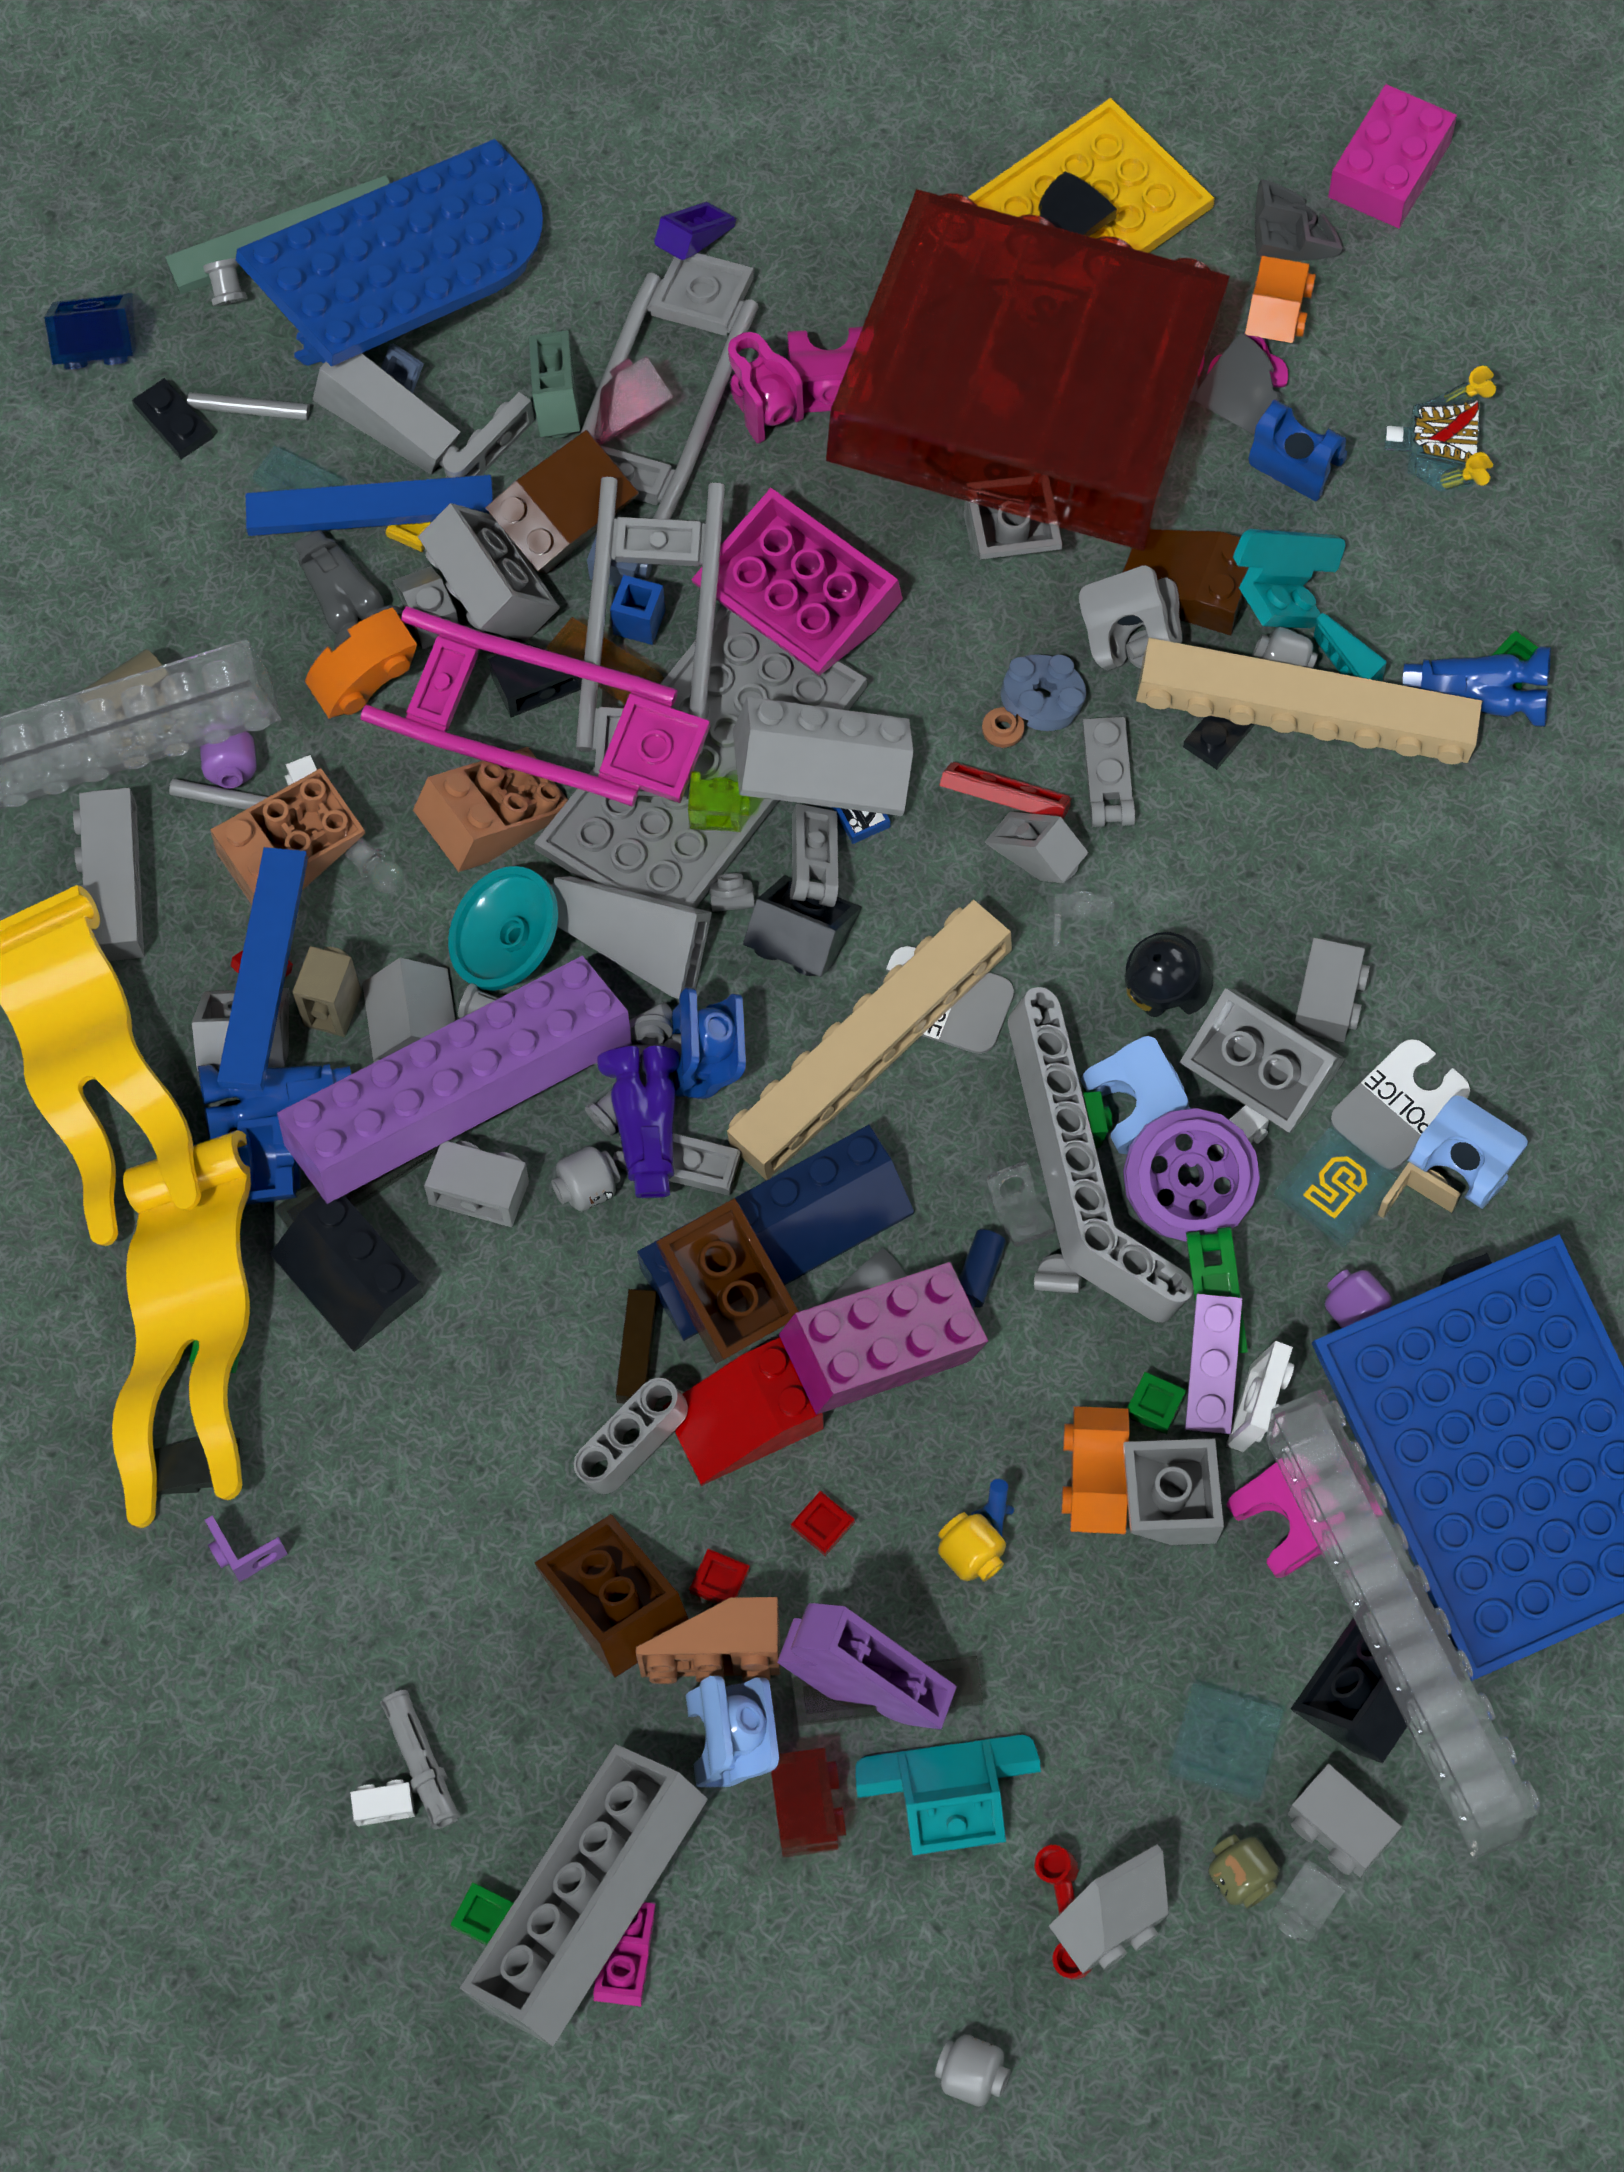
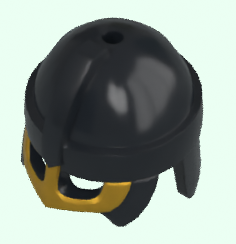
M1172 932L1150 935L1134 947L1127 959L1124 976L1127 995L1134 1004L1144 1010L1149 1016L1158 1017L1163 1013L1164 1009L1178 1006L1186 1014L1190 1015L1200 1010L1207 1003L1213 986L1212 972L1196 946L1186 937Z

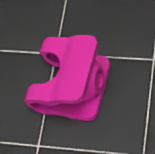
M867 326L850 327L846 343L833 350H822L812 345L805 330L788 331V359L802 380L804 413L864 409L871 405L873 400L871 384L873 365Z
M745 332L732 338L728 345L729 363L736 374L731 378V394L744 413L745 426L756 443L759 444L765 441L764 425L774 426L781 424L790 416L795 422L804 419L802 380L794 366L786 358L774 353L759 334ZM745 348H752L758 352L759 356L755 361L748 362L738 352Z
M1288 1454L1277 1461L1257 1478L1236 1491L1226 1504L1234 1518L1238 1521L1245 1520L1263 1511L1278 1512L1289 1520L1290 1531L1287 1538L1267 1558V1565L1276 1578H1283L1341 1543L1347 1537L1348 1529L1345 1524V1518L1337 1507L1334 1498L1319 1477H1316L1307 1462L1299 1454Z

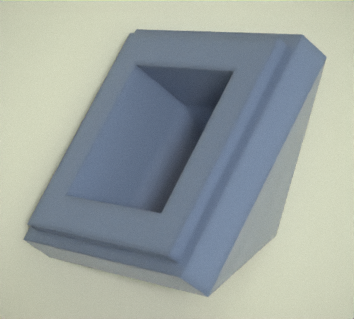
M391 343L381 369L413 393L424 363L396 344Z

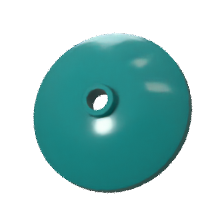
M508 866L490 872L468 890L453 915L448 936L450 960L455 971L463 980L477 985L480 989L501 990L519 983L539 966L552 945L558 924V904L551 885L545 878L531 869L521 866Z

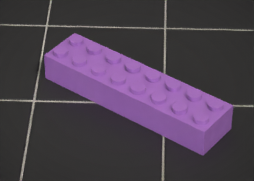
M582 955L281 1110L277 1115L284 1145L328 1204L597 1062V1057L601 1053L631 1045L628 1010Z

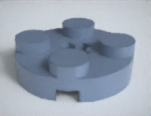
M1029 655L1014 658L1009 665L1000 691L1002 703L1008 712L1012 713L1014 717L1018 714L1021 718L1028 720V727L1041 731L1059 730L1070 725L1074 717L1080 713L1086 698V688L1082 677L1074 669L1073 661L1064 655H1055L1053 657L1048 655ZM1044 688L1051 693L1049 697H1044L1042 692L1034 690Z

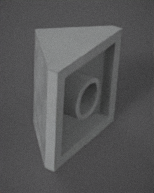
M398 958L362 982L373 1061L380 1060L456 1021L447 968Z

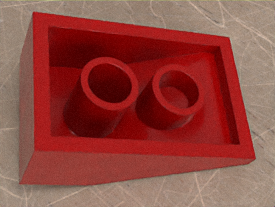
M779 1337L742 1354L684 1392L682 1395L687 1400L688 1412L684 1421L674 1432L700 1485L703 1486L823 1430V1413L816 1415ZM671 1401L663 1406V1410L669 1407Z

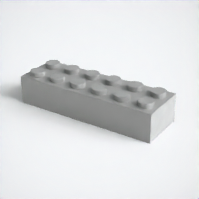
M615 1744L462 1983L460 1989L491 2014L554 2046L708 1799L678 1771Z

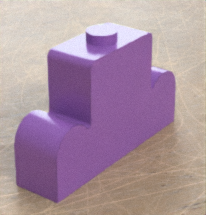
M809 1603L802 1619H793L777 1661L781 1666L830 1699L874 1705L876 1710L885 1717L911 1726L941 1730L957 1687L845 1606Z

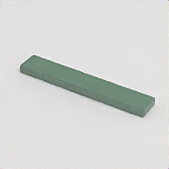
M387 176L379 177L165 256L167 266L180 295L211 284L209 274L204 272V265L236 258L237 249L388 185L390 182ZM240 265L236 268L237 274L245 271Z

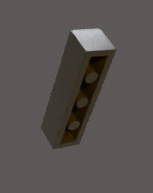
M628 1290L616 1388L617 1403L625 1404L648 1381L658 1302L656 1291Z

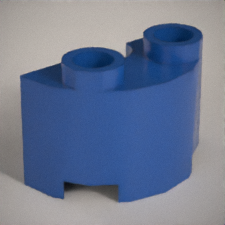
M278 1116L237 1121V1130L246 1134L247 1145L239 1147L238 1153L242 1162L250 1167L251 1187L246 1205L297 1198L296 1189H300L301 1186L300 1166L284 1145Z

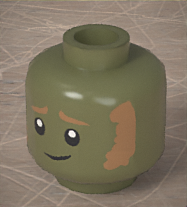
M1233 1834L1212 1849L1216 1858L1211 1862L1208 1873L1229 1904H1244L1246 1909H1249L1263 1901L1278 1888L1275 1881L1279 1875V1867L1258 1838L1247 1837L1239 1840L1237 1835Z

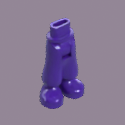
M654 1045L645 1048L641 1055H639V1048L637 1046H624L603 1052L597 1057V1066L604 1076L616 1078L617 1080L611 1090V1102L619 1128L628 1179L634 1181L635 1196L637 1198L667 1197L670 1195L669 1179L675 1174L673 1168L675 1088L673 1082L669 1079V1075L674 1073L679 1067L678 1051L673 1048ZM640 1063H641L642 1072H643L644 1075H646V1084H645V1086L642 1084V1082H641V1080H640V1075H639V1064H640Z

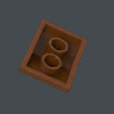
M585 430L517 479L485 508L536 570L547 574L597 531L601 478L613 477L617 479L615 515L640 493L589 431Z
M1139 529L1123 572L1146 565L1155 571L1157 580L1162 578L1171 579L1178 588L1179 618L1181 621L1231 636L1245 600L1239 586L1249 567H1240L1233 559L1240 537L1221 531Z
M735 1198L656 1241L693 1325L715 1364L785 1326L793 1315L799 1312Z
M612 1514L534 1562L536 1568L590 1648L614 1678L638 1663L636 1657L637 1646L689 1620L678 1592Z

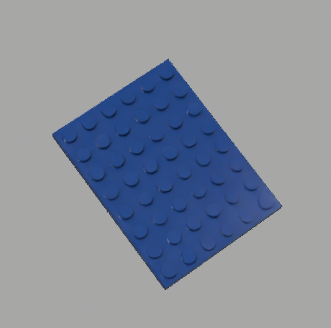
M1560 1234L1327 1334L1311 1343L1450 1642L1458 1650L1456 1656L1468 1682L1624 1613V1368Z

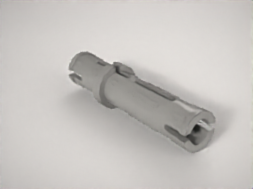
M400 1690L389 1694L383 1698L380 1704L390 1722L396 1741L412 1777L410 1781L411 1788L414 1793L419 1794L432 1829L436 1830L447 1827L460 1818L445 1783L448 1778L443 1767L438 1766L425 1732L414 1710L408 1690Z

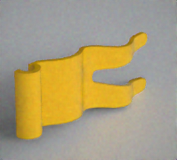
M75 885L0 921V1005L8 1016L21 1047L24 1077L29 1093L44 1118L66 1144L79 1168L83 1183V1207L90 1238L96 1244L109 1246L115 1242L118 1236L114 1206L116 1165L106 1131L83 1093L82 1088L87 1081L91 1079L98 1080L142 1128L154 1148L160 1173L176 1207L183 1210L195 1208L200 1202L201 1192L194 1167L193 1140L187 1121L175 1099L151 1070L137 1047L132 1032L130 1009L123 988L93 933V930L97 929L100 924L97 906L85 888Z
M240 1130L193 1145L194 1167L201 1199L198 1205L191 1210H183L174 1205L160 1173L157 1159L128 1168L123 1175L126 1197L132 1208L139 1213L137 1227L129 1245L126 1264L127 1292L135 1326L136 1350L132 1369L116 1401L113 1413L112 1440L124 1488L127 1520L131 1525L138 1528L150 1525L156 1515L157 1471L153 1449V1423L156 1406L160 1394L177 1367L185 1348L195 1340L199 1341V1349L189 1379V1401L194 1424L208 1461L214 1493L223 1500H231L242 1489L239 1451L228 1409L229 1376L235 1358L245 1340L250 1316L249 1291L240 1248V1226L242 1213L249 1197L251 1177L250 1167L242 1162L238 1153L239 1147L247 1145L246 1134Z

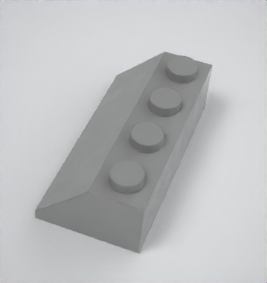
M746 698L733 728L739 795L897 816L903 815L914 752L909 719L761 698Z

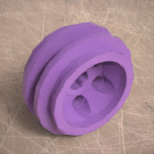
M1199 1108L1167 1112L1146 1124L1130 1144L1123 1168L1126 1197L1138 1218L1159 1235L1185 1242L1186 1232L1199 1231L1200 1235L1217 1233V1228L1230 1226L1231 1229L1236 1227L1253 1206L1260 1181L1257 1155L1244 1131L1222 1114ZM1180 1134H1187L1192 1140L1191 1147L1186 1151H1181L1176 1147L1175 1140ZM1213 1144L1221 1146L1224 1153L1222 1159L1217 1162L1211 1161L1207 1156V1150ZM1155 1156H1162L1167 1162L1166 1169L1162 1173H1156L1151 1169L1152 1160ZM1182 1165L1185 1167H1197L1199 1170V1180L1196 1185L1180 1183L1178 1171ZM1219 1177H1225L1230 1182V1189L1226 1194H1219L1214 1189V1182ZM1162 1189H1169L1174 1195L1173 1202L1168 1206L1161 1205L1157 1200V1195ZM1195 1199L1202 1200L1205 1204V1212L1199 1217L1193 1216L1189 1211V1205Z

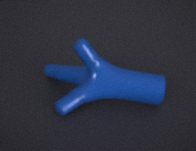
M995 1479L990 1483L989 1497L986 1505L982 1509L972 1512L971 1515L981 1514L988 1518L991 1525L1003 1537L1005 1514H1013L1014 1508L1006 1505L1008 1494L1007 1482L1002 1479Z

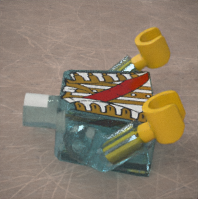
M1478 366L1470 373L1469 383L1464 382L1437 397L1413 406L1409 427L1386 426L1384 450L1408 452L1407 473L1416 475L1417 478L1437 491H1447L1461 486L1472 487L1474 481L1478 485H1486L1490 480V475L1486 469L1492 468L1494 464L1486 453L1478 452L1480 400H1475L1476 394L1484 398H1489L1495 394L1496 386L1489 380L1494 377V373L1487 366Z

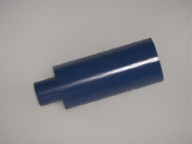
M984 1229L976 1231L959 1276V1281L973 1310L975 1307L983 1306L1007 1243L1006 1239L1001 1235Z

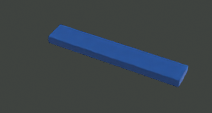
M491 475L245 493L246 529L248 536L428 523L432 522L450 503L490 514L485 507L493 501Z
M263 848L217 1078L218 1085L221 1088L263 1092L308 863L306 851Z

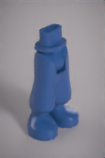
M1551 647L1537 648L1529 660L1520 661L1511 654H1500L1478 658L1431 660V665L1430 661L1425 659L1423 664H1404L1403 686L1482 700L1481 712L1509 717L1516 712H1522L1533 726L1545 727L1548 689L1522 691L1515 690L1513 685L1515 683H1528L1537 686H1548Z
M209 1064L198 1066L204 1104L216 1103L234 1097L240 1099V1103L237 1105L205 1108L209 1140L230 1133V1130L237 1128V1121L278 1116L277 1113L351 1075L350 1066L331 1069L330 1064H325L323 1068L322 1066L267 1068L263 1092L221 1088L217 1082L219 1072Z

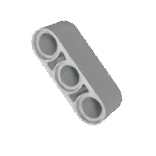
M654 1378L647 1381L578 1451L574 1459V1470L577 1476L596 1493L608 1494L618 1489L684 1421L688 1412L687 1400L675 1385L665 1378ZM666 1395L672 1396L671 1404L667 1409L660 1412L654 1411L658 1399ZM632 1428H640L636 1441L627 1445L623 1444V1436L627 1431ZM608 1461L607 1469L601 1476L591 1477V1470L597 1462Z

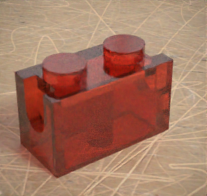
M825 1748L779 1754L778 1765L771 1771L782 1858L839 1850L837 1836L846 1835L843 1807L833 1808L831 1790L840 1789L836 1761L827 1762Z

